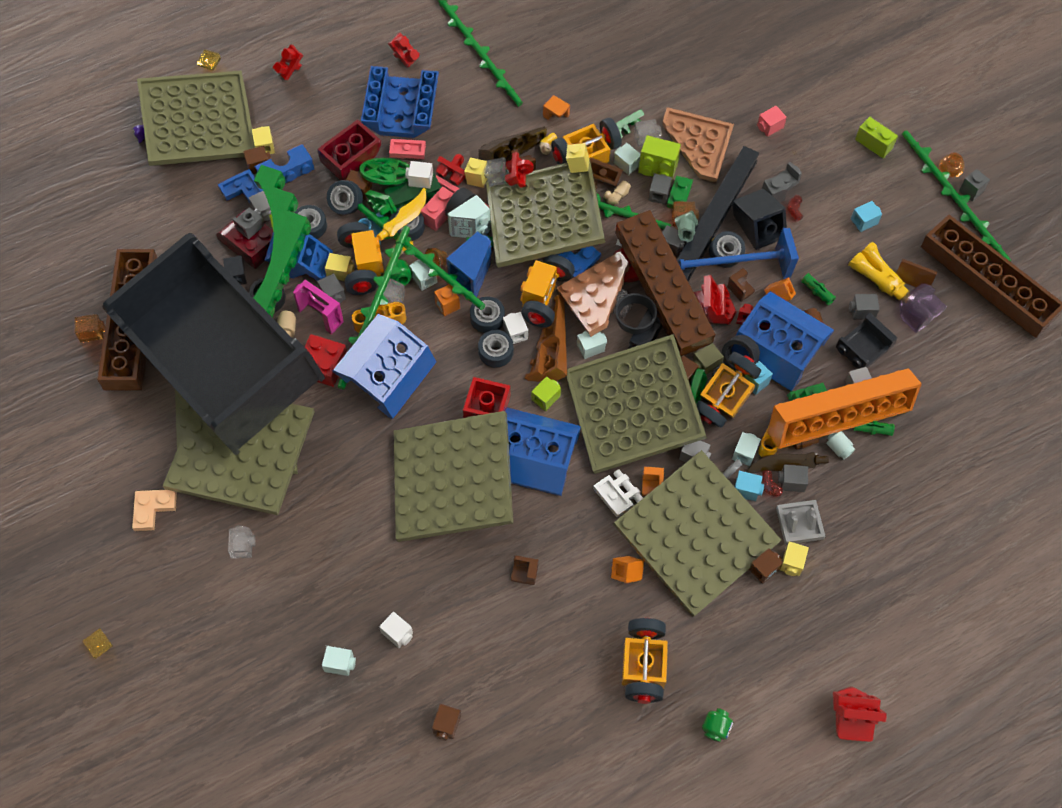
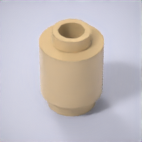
M291 311L280 312V315L277 317V323L293 337L296 326L294 313Z

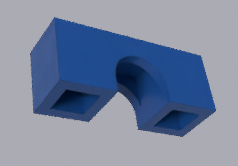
M303 144L287 151L289 162L286 165L277 166L269 159L256 165L255 168L256 172H258L261 165L279 170L285 178V183L303 174H308L314 170L311 156Z

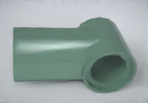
M689 211L675 218L678 236L681 241L686 242L693 240L695 227L698 226V220L694 212Z

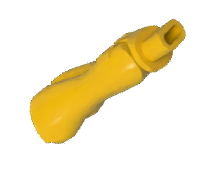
M874 242L868 244L848 264L849 267L873 281L882 292L890 294L891 297L895 296L899 301L909 292L901 278L882 259Z

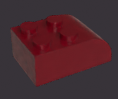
M357 119L317 149L319 159L337 178L346 180L351 170L357 172L360 170V165L363 162L375 158L380 150L381 140Z
M232 220L216 236L219 241L238 256H242L244 261L256 269L265 261L274 231L264 224L258 232L250 239H247L236 230Z

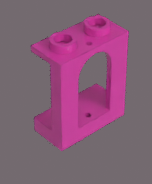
M306 279L295 287L293 295L298 311L301 312L307 305L313 307L322 314L325 329L332 335L344 322L340 303ZM312 293L315 294V295H316L317 297H319L320 299H322L323 301H325L326 303H328L329 305H328V306L324 305L322 302H320L319 300H317V299L312 295Z

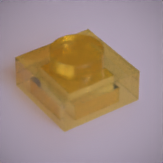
M204 49L197 64L199 67L214 71L221 59L220 54Z
M100 628L83 640V643L95 659L113 647Z

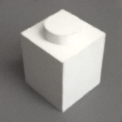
M411 161L410 167L406 168L405 174L409 186L430 189L433 177L432 163Z
M521 312L510 313L503 317L504 330L511 337L513 344L528 340V328Z
M394 611L379 626L381 633L398 648L408 644L413 637L412 627Z

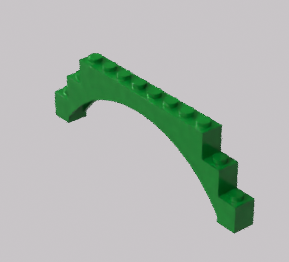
M261 165L254 182L258 188L264 191L270 206L274 238L271 260L266 276L253 298L273 317L276 302L280 301L282 297V289L289 281V273L296 265V257L298 252H301L304 247V239L311 231V224L307 217L293 213L298 208V201L295 195L280 190L285 186V178L282 172Z

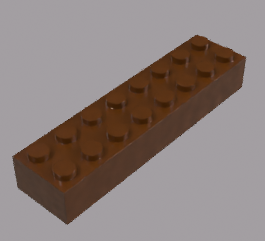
M651 210L617 222L615 234L644 291L655 303L657 316L668 336L674 334L680 356L712 344L716 334Z
M951 215L945 217L925 236L921 245L923 250L1033 337L1037 338L1061 314L1062 301Z
M117 249L110 296L158 258L154 249ZM107 314L97 380L104 391H142L146 356Z

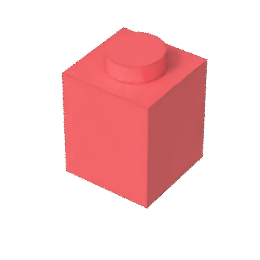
M774 106L760 114L757 126L768 137L784 128L787 117L777 106Z

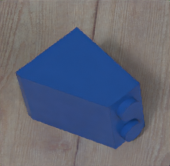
M478 231L446 258L448 274L457 275L456 281L467 290L472 291L476 297L491 264V241L486 235H482Z

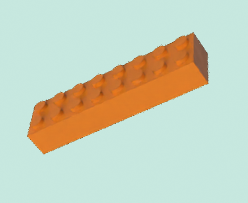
M908 368L811 396L797 398L793 401L774 405L767 433L778 449L876 420L906 413L913 410L921 382Z

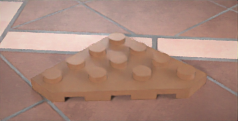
M667 108L662 126L675 143L681 144L680 151L700 179L717 182L734 124Z
M620 251L557 287L558 292L590 337L607 328L610 313H613L617 302L616 297L624 283L625 273L629 270V263Z

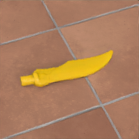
M425 188L421 190L414 200L400 208L396 218L383 225L382 231L377 234L380 241L386 237H394L398 230L420 214L426 202Z

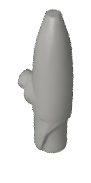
M737 459L723 472V475L728 479L743 464Z

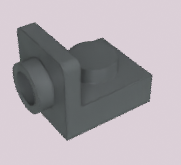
M789 162L786 169L778 175L782 177L788 190H790L799 183L802 172L797 166Z

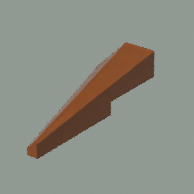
M560 295L554 298L556 302L553 309L555 313L554 321L551 326L543 328L536 346L538 350L535 359H531L530 364L532 368L530 373L525 375V379L528 381L542 382L546 377L558 381L567 376L564 299Z

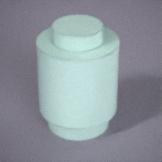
M842 431L830 434L827 437L829 441L826 444L838 457L846 459L856 450L853 447L854 444Z

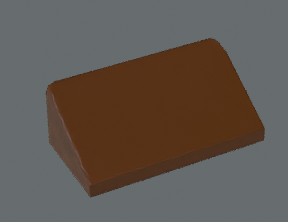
M590 157L593 178L617 186L623 169Z
M902 259L896 274L904 283L928 292L937 272Z

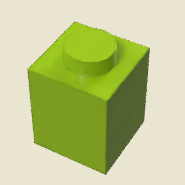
M548 377L531 391V400L545 412L561 396L559 383Z

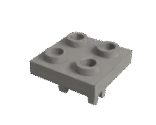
M816 500L777 505L776 510L785 545H788L789 542L802 543L823 540L826 537Z

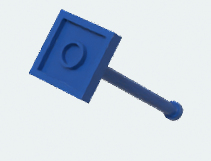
M783 228L775 247L776 251L686 261L679 259L678 264L684 270L690 267L778 258L783 279L791 278L799 257L791 229Z

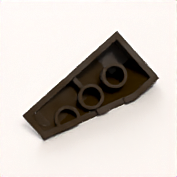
M545 126L484 144L478 149L479 160L487 161L488 170L490 173H493L506 165L507 161L511 160L512 150L518 149L519 155H522L538 145L547 136V128Z

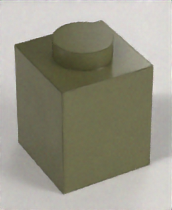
M712 343L694 353L693 362L699 365L698 369H703L707 375L721 366L724 356Z

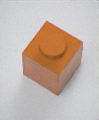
M451 285L434 291L435 303L444 317L460 309L459 296L452 293L453 287Z

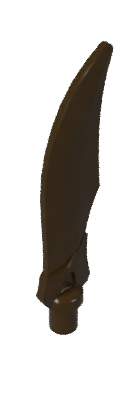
M815 452L807 454H773L757 460L746 472L782 471L784 465L815 468L819 464H828L829 457L819 456Z

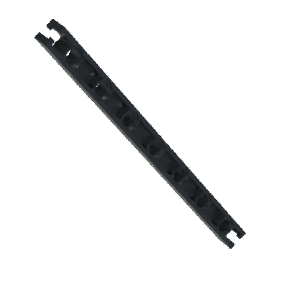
M743 146L700 219L698 226H696L693 240L686 243L677 262L679 259L686 261L703 258L712 239L733 206L732 200L737 199L758 161L756 159L760 152ZM697 267L682 270L688 282ZM649 309L637 328L644 327L652 322V314ZM656 316L652 327L648 331L632 335L629 340L630 345L628 349L656 339L663 327L658 316Z

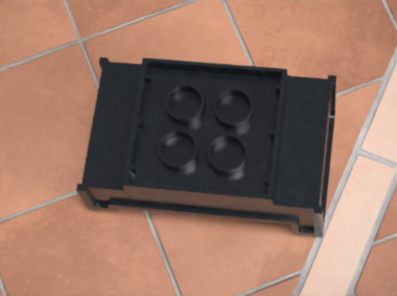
M193 233L183 236L110 296L102 305L105 312L235 456L240 453L239 449L318 380L322 382L325 379L324 374L310 352L296 338L292 339L212 256L209 250Z

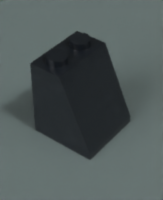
M764 188L732 200L734 217L755 250L778 242L782 229L787 228L786 208Z

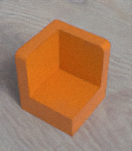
M553 95L543 106V117L548 120L553 115L559 118L562 115L568 117L570 115V105Z
M790 278L769 284L764 290L766 294L771 291L786 301L792 300L796 295Z
M644 467L642 496H647L663 482L664 468Z
M632 556L613 558L611 578L624 583L642 580L644 560Z

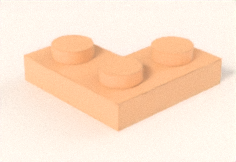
M171 490L135 491L133 530H154L156 512L176 511L177 492Z

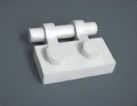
M620 469L614 472L616 480H613L608 475L593 486L595 492L617 518L633 507L631 499H634L637 503L643 499L640 495V490L630 483L629 477L623 474ZM620 486H623L628 492L624 494Z

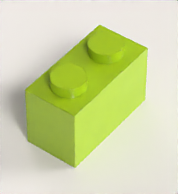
M869 117L859 127L855 140L881 158H884L893 149L898 135Z

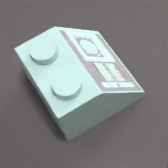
M477 195L448 213L449 234L453 237L466 238L472 237L478 231L480 234L486 235L491 230L490 208Z

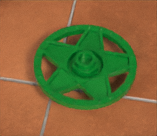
M374 158L360 165V175L373 183L396 185L408 181L405 178L406 169L404 168H409L410 165L392 158ZM365 167H367V168L370 169V170L364 172Z

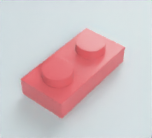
M391 139L389 156L392 158L424 159L426 141Z

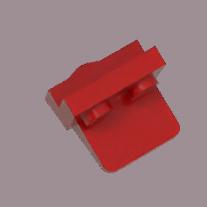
M711 275L704 276L702 290L694 292L709 322L729 325L737 313L730 299L729 291L725 284L717 285Z
M848 687L838 692L833 691L837 736L845 740L871 742L874 738L875 724H878V721L886 722L887 713L880 709L881 700L854 687Z

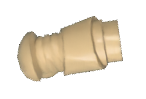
M622 181L613 193L606 191L603 198L607 200L608 204L617 205L618 201L629 193L631 185L627 181Z

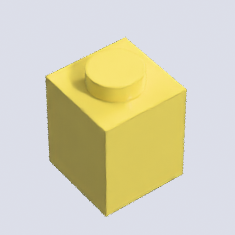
M270 127L252 129L255 148L264 146L266 152L274 154L275 150Z
M586 144L568 145L566 159L570 173L588 172L589 155Z
M470 158L464 171L467 184L484 188L489 176L487 161Z
M329 253L325 266L326 276L334 273L338 280L345 281L346 276L354 272L355 266L352 264L351 257Z
M789 542L785 549L782 560L783 564L780 570L785 571L790 576H800L809 547Z

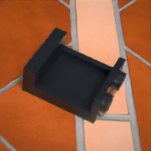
M870 313L865 317L863 323L846 337L839 338L836 348L841 355L846 356L855 368H868L894 347L898 337Z

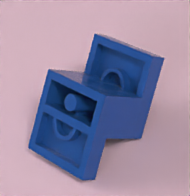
M274 232L265 258V261H267L268 263H270L273 250ZM306 235L304 247L301 252H298L296 257V265L289 273L290 278L308 274L316 281L325 278V266L329 253H333V250L312 235Z

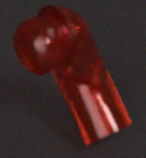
M799 195L791 198L787 207L796 222L804 217L799 211L800 203H802V198Z
M768 470L763 471L762 484H764V491L771 496H781L783 489L772 481V472Z

